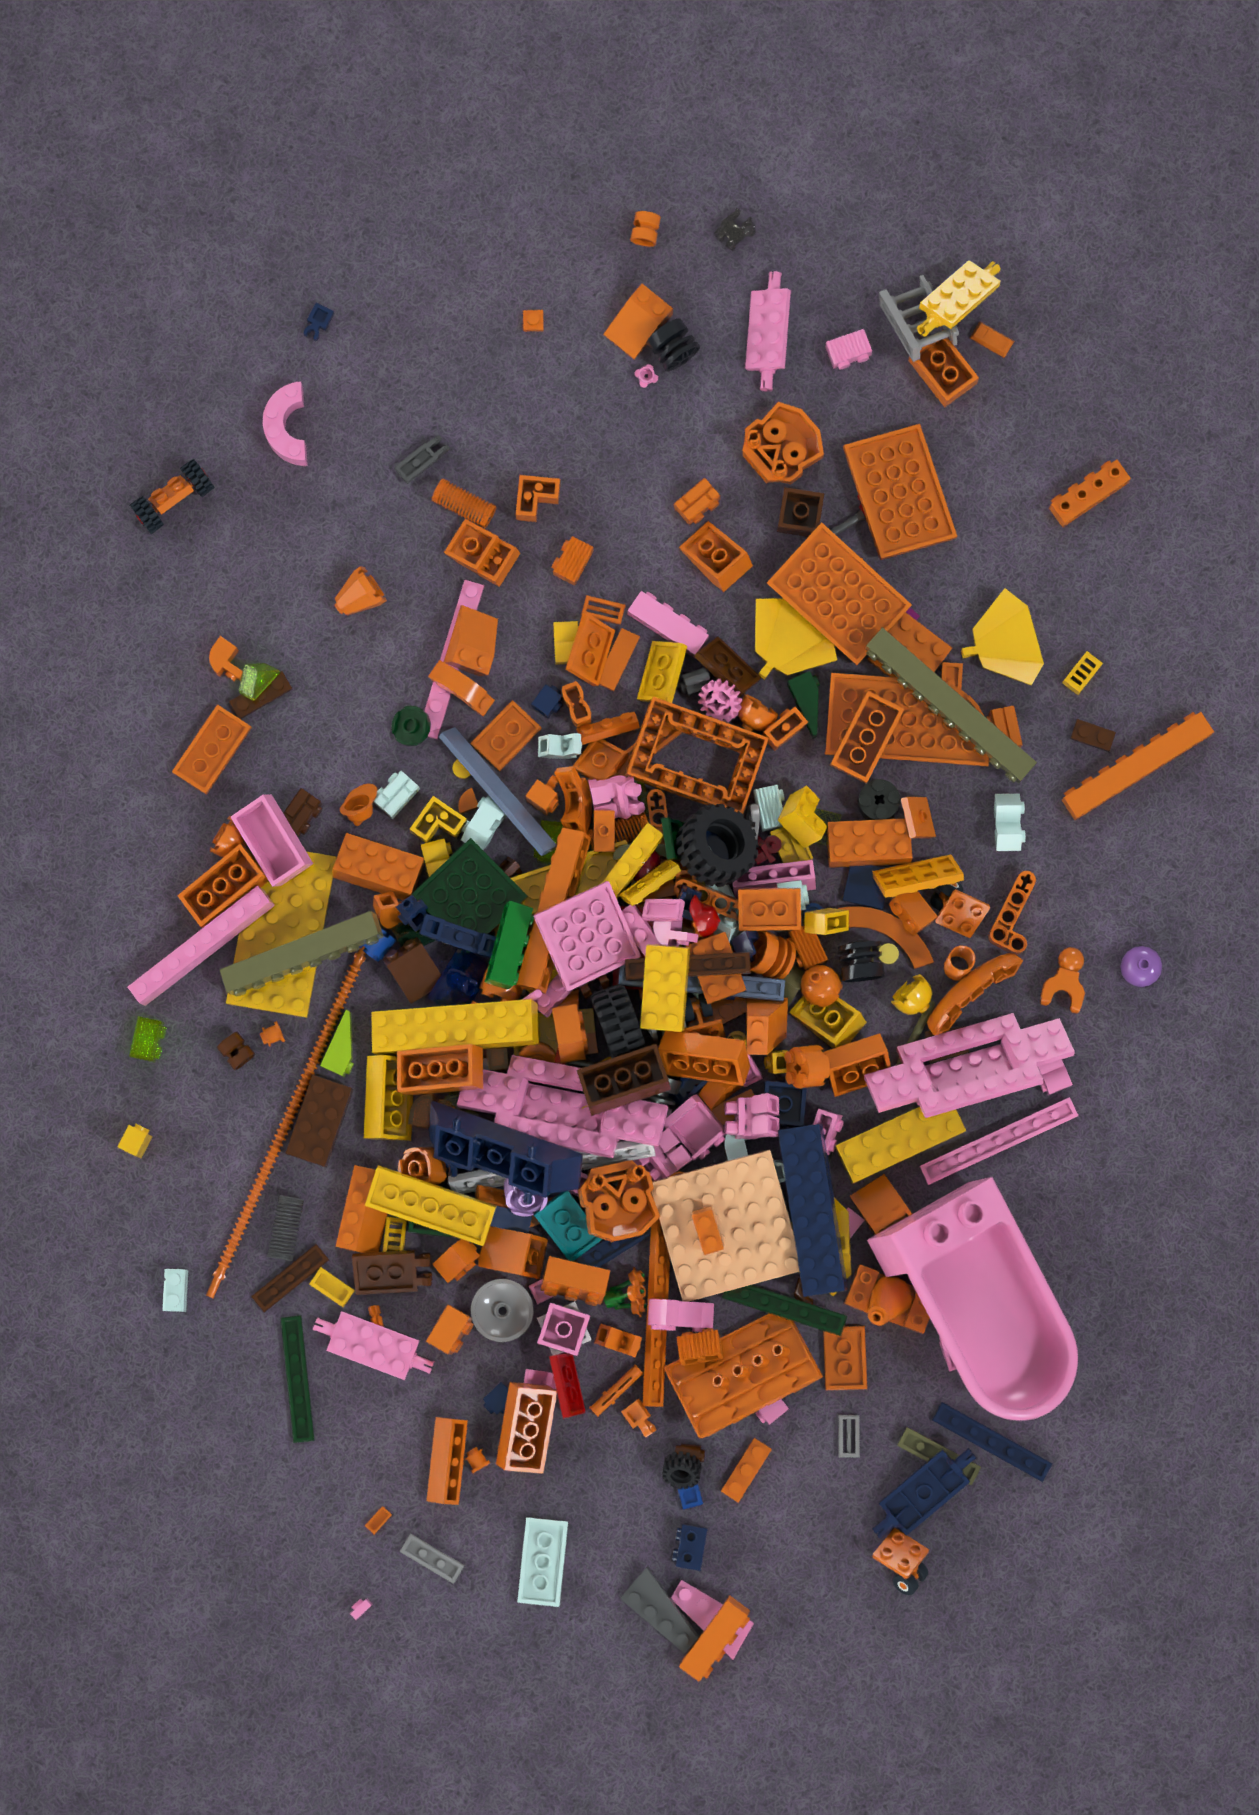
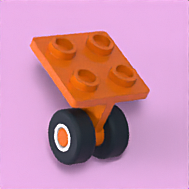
M959 882L939 886L941 893L937 894L934 892L930 898L931 905L940 911L935 922L971 938L989 911L990 905L963 893L964 889Z
M699 994V1000L691 1002L690 998L687 997L685 1022L694 1021V1014H696L699 1025L684 1028L682 1032L726 1038L722 1019L703 1023L701 1012L704 1018L713 1016L712 1006L707 1004L704 994Z
M896 1528L889 1533L873 1553L872 1557L897 1573L893 1578V1583L902 1594H914L918 1589L917 1579L923 1582L928 1575V1569L921 1561L926 1557L929 1549Z

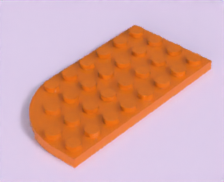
M831 673L825 755L836 754L867 691H870L904 709L880 759L989 766V757L986 754L983 756L974 749L975 745L970 740L968 742L963 740L959 736L960 732L955 727L950 728L943 722L944 718L939 713L937 715L932 713L928 709L929 705L924 700L919 701L913 696L912 693L914 691L908 686L904 688L898 683V678ZM947 683L984 716L980 707L971 696L958 687Z

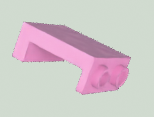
M697 1094L691 1096L665 1120V1128H671L693 1155L691 1157L693 1161L698 1158L700 1160L704 1159L710 1154L708 1149L713 1145L717 1147L725 1141L723 1137L726 1135L724 1126Z

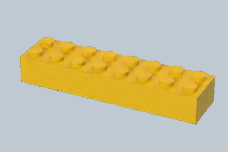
M532 999L371 1012L372 1053L376 1055L394 1056L397 1055V1051L473 1044L483 1049L539 1044L538 1003Z

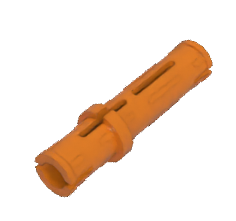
M634 1364L608 1391H603V1395L589 1408L599 1417L611 1404L614 1405L616 1403L615 1400L643 1375V1372Z

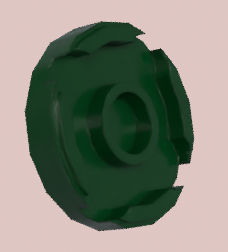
M417 706L403 707L404 709L398 711L392 720V733L396 740L403 745H419L428 737L431 721L429 715L425 710Z

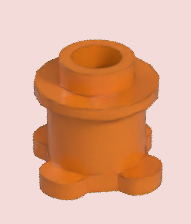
M277 1021L271 1027L266 1029L263 1027V1032L260 1033L263 1043H268L269 1047L272 1043L280 1040L285 1042Z
M477 1447L466 1452L468 1457L464 1459L469 1462L473 1469L471 1470L472 1474L490 1464V1461H487L482 1453L483 1449L478 1450Z

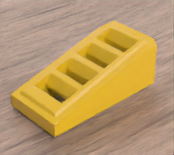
M1086 651L1062 684L1079 695L1103 663ZM1086 658L1096 665L1095 668L1085 662ZM1080 666H1085L1087 669L1091 671V673L1088 674ZM1076 671H1079L1081 674H1083V675H1084L1085 677H1087V678L1084 680V679L1081 678L1079 675H1077L1075 672H1076ZM1073 676L1082 684L1079 686L1071 677Z
M386 1217L383 1252H387V1250L404 1251L407 1220ZM402 1223V1229H392L390 1225ZM389 1233L401 1234V1237H390ZM388 1242L400 1243V1246L388 1245Z

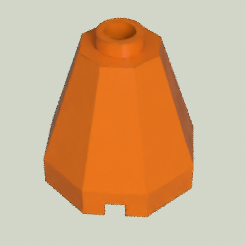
M360 566L354 570L335 597L336 603L334 605L340 614L351 615L380 606L387 601L383 597L384 593L373 576H366L365 573L368 572L366 568Z

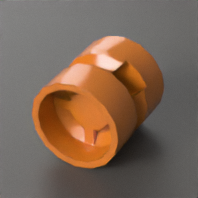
M637 211L634 218L635 228L632 229L630 241L636 245L655 246L658 235L655 230L659 229L661 217L652 212Z

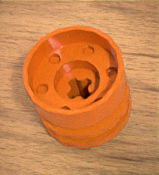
M766 930L757 931L760 939L753 943L756 954L753 955L754 961L750 963L751 972L762 974L770 979H784L792 969L796 958L795 944Z

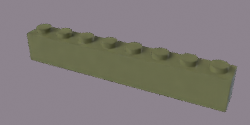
M369 911L219 970L226 992L234 996H241L246 994L248 989L262 988L265 986V983L280 981L287 974L301 973L305 967L319 966L323 960H334L341 957L340 954L344 952L352 953L359 950L362 945L376 944L379 942L378 939L384 936L377 914Z

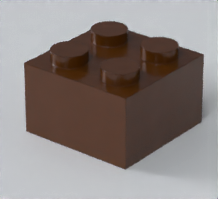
M784 487L777 532L809 537L820 525L825 493Z

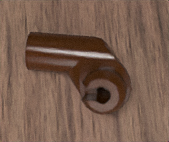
M798 1278L794 1298L813 1305L814 1301L812 1298L803 1296L801 1278Z

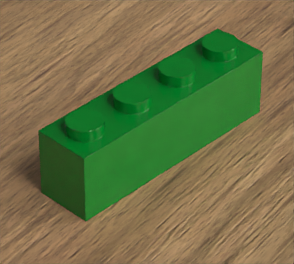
M509 901L504 905L484 983L507 990L517 984L519 978L517 969L518 966H521L524 959V954H522L523 946L527 945L529 934H527L528 927H531L534 920L532 915L533 908L513 901Z

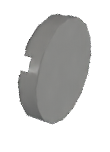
M750 804L747 808L746 820L750 821L751 828L755 830V840H757L760 820L759 805Z

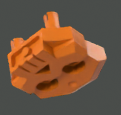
M777 402L762 420L756 419L745 428V440L742 449L743 457L766 484L781 482L791 485L802 476L804 469L815 464L824 456L820 430L802 409ZM773 429H776L778 431V434L773 435L771 431ZM796 452L798 456L794 458L790 454ZM775 453L773 461L767 454Z
M632 1160L590 1169L586 1181L578 1190L580 1205L586 1209L588 1234L610 1242L643 1235L661 1217L651 1194L654 1187L650 1172ZM619 1181L616 1189H614L609 1184L612 1182ZM631 1197L637 1199L636 1204L631 1203ZM602 1203L607 1205L606 1211L601 1209Z

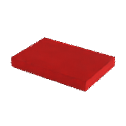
M569 1353L549 1356L562 1417L567 1418L585 1413L586 1410L574 1356Z

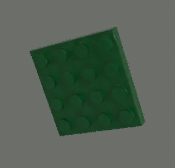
M472 838L464 843L411 894L417 901L420 898L428 907L426 911L430 915L488 935L500 924L506 903L513 901L522 904L528 898L521 888Z

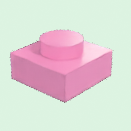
M360 1598L352 1606L354 1611L350 1614L356 1620L373 1604L368 1598L364 1601Z

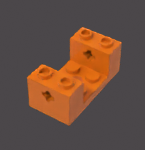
M859 1264L844 1305L868 1313L870 1297L875 1282L885 1275ZM908 1284L911 1289L912 1303L906 1312L889 1322L924 1334L930 1317L914 1286Z

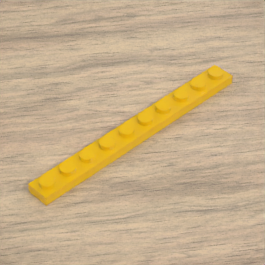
M650 823L645 825L603 881L610 882L616 899L619 898L620 894L664 838L663 833ZM555 965L549 983L558 974Z

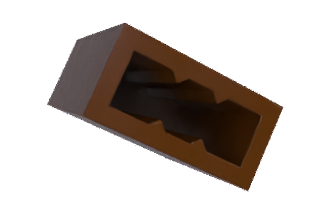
M418 937L409 939L401 948L390 951L383 958V961L411 1004L446 983Z

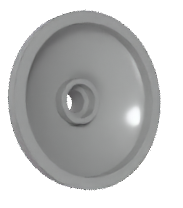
M497 1279L484 1284L476 1292L471 1304V1317L474 1326L484 1337L492 1341L508 1342L517 1339L529 1328L533 1318V1303L529 1293L523 1286L508 1279ZM505 1307L507 1310L506 1314L500 1315L499 1308Z

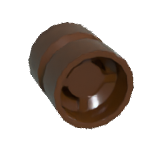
M238 1031L228 1036L217 1046L223 1057H228L227 1062L234 1070L241 1068L255 1056L249 1045H244L245 1040Z

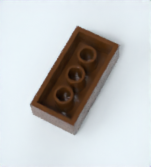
M656 1044L577 1070L592 1116L671 1090Z
M312 1075L286 1154L327 1168L354 1089Z

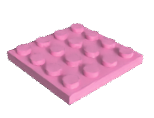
M605 881L533 915L566 991H570L625 965V959L641 957L609 881Z

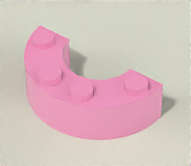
M301 381L283 386L272 395L264 409L263 429L270 447L280 458L291 464L307 466L305 441L291 437L285 429L286 420L290 413L304 407L303 386Z
M649 1299L648 1325H651V1329L676 1331V1327H692V1332H702L705 1328H713L714 1303Z

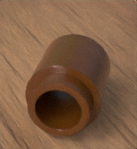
M684 1443L676 1445L675 1452L679 1454V1451H682L684 1455L688 1452L690 1456L695 1455L696 1459L704 1462L705 1450L701 1449V1445Z

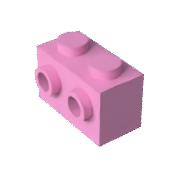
M818 1109L813 1125L823 1124L827 1155H830L831 1152H834L837 1145V1140H835L837 1132H840L843 1127L844 1121L841 1120L843 1115L825 1109Z

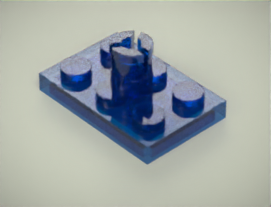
M458 948L427 998L439 1006L471 1004L480 990V984L489 964L472 952L468 954L465 950Z

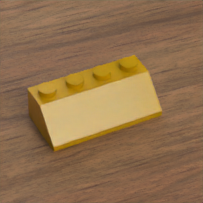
M367 1056L364 1139L411 1141L413 1095L408 1096L397 1092V1056Z

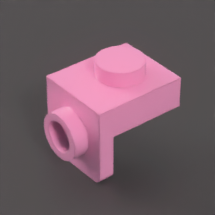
M526 1369L524 1383L548 1385L556 1389L553 1373Z

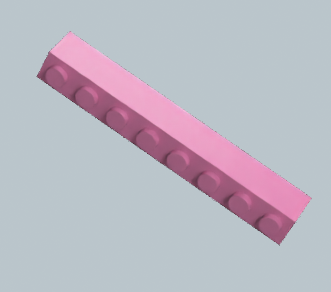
M256 886L130 984L128 989L140 1004L148 1005L274 907L275 904L261 887Z

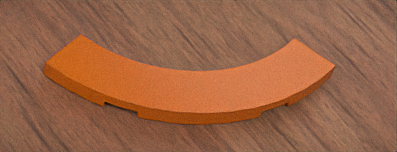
M868 907L838 908L849 910V928H868L894 940L907 954L914 969L934 963L930 951L918 934L913 936L908 932L903 922L897 917Z

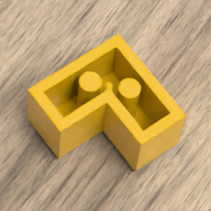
M807 785L789 795L778 818L780 824L803 848L821 840L827 828L824 821L814 813L820 799Z
M432 796L411 826L410 831L425 843L430 842L439 828L457 839L467 822V818Z

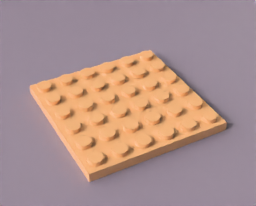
M770 1149L652 1182L654 1187L652 1195L661 1216L659 1219L682 1301L690 1302L800 1272L794 1233ZM712 1206L724 1242V1249L704 1255L693 1222L692 1211Z

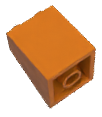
M746 998L745 1038L748 1055H768L787 1037L788 998H784V1001Z
M490 1226L485 1244L479 1253L478 1267L540 1280L548 1239Z

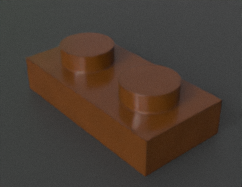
M1077 719L1070 739L1109 752L1116 732Z

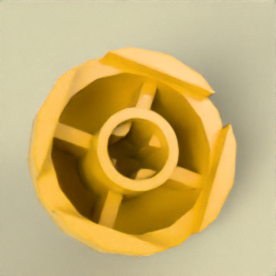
M919 974L912 977L914 981L907 985L906 981L892 997L895 1001H891V1003L904 1014L914 1015L918 1012L922 1014L930 1007L928 1003L932 998V989L928 981Z

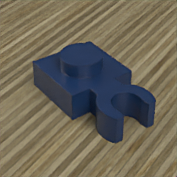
M315 303L307 319V322L311 325L304 329V336L307 337L308 333L313 331L315 332L313 340L317 341L320 336V328L326 331L334 311Z

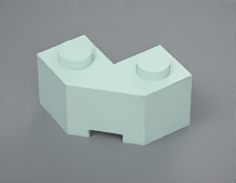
M1019 793L995 794L996 851H1021V844L1025 843V830H1021L1020 824L1021 814L1025 812L1024 802H1021Z
M489 795L486 798L484 796L481 798L477 805L479 809L470 822L467 821L462 828L464 834L461 841L466 843L472 838L482 850L488 846L496 829L506 818V814Z

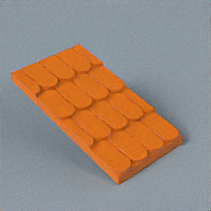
M767 1314L722 1337L723 1359L682 1366L680 1359L663 1367L696 1434L701 1439L742 1420L763 1407L769 1406L823 1377L794 1321L772 1314Z

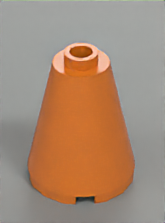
M884 1276L877 1280L870 1297L869 1320L873 1324L881 1326L906 1312L912 1303L909 1285L896 1276Z

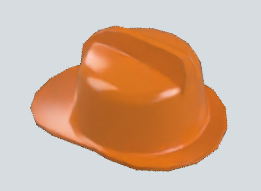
M368 783L353 789L341 805L340 813L346 815L355 826H360L363 821L369 819L373 814L372 803L377 796V787L374 784Z

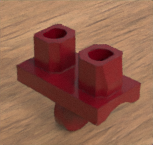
M758 835L759 847L756 848L758 856L755 862L760 864L768 860L772 863L775 861V858L771 853H776L781 849V840L775 835H770L763 841Z

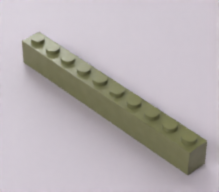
M883 627L866 645V654L873 661L878 660L883 664L881 667L890 675L893 673L898 677L897 681L904 688L908 686L914 691L912 693L913 696L919 701L924 700L929 705L928 709L935 715L939 713L944 718L943 722L950 728L955 727L960 732L959 736L966 742L970 740L975 745L974 749L982 756L986 754L991 759L989 762L995 768H1002L1006 772L1005 776L1010 781L1020 783L1037 764L1033 758Z

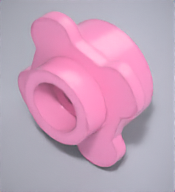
M650 364L635 371V376L638 377L640 386L643 388L647 387L650 383L658 381V376L654 374L653 366Z

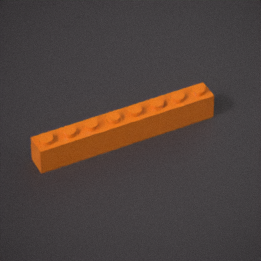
M1192 712L1184 718L1185 722L1178 725L1175 723L1168 727V732L1163 736L1160 733L1150 739V744L1145 747L1143 744L1132 750L1134 754L1129 757L1123 755L1115 761L1117 764L1113 767L1106 766L1098 771L1100 775L1094 779L1090 776L1081 782L1082 786L1078 789L1072 787L1064 793L1065 797H1063L1062 802L1073 819L1077 820L1210 737L1214 730L1202 712L1198 714Z
M562 828L561 833L557 837V847L551 857L550 871L546 874V884L544 891L540 894V904L535 914L575 896L591 842V837L585 832ZM534 918L532 931L529 932L528 945L523 952L524 959L520 970L517 972L519 974L517 985L525 990L535 991L538 989L543 994H546L554 963Z

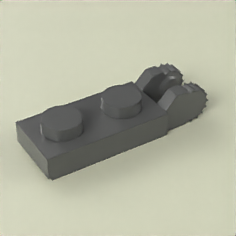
M440 435L434 437L427 444L424 443L394 467L406 484L413 481L437 462L438 458L450 450L448 445L441 447L435 453L431 450V448L441 442L442 438Z

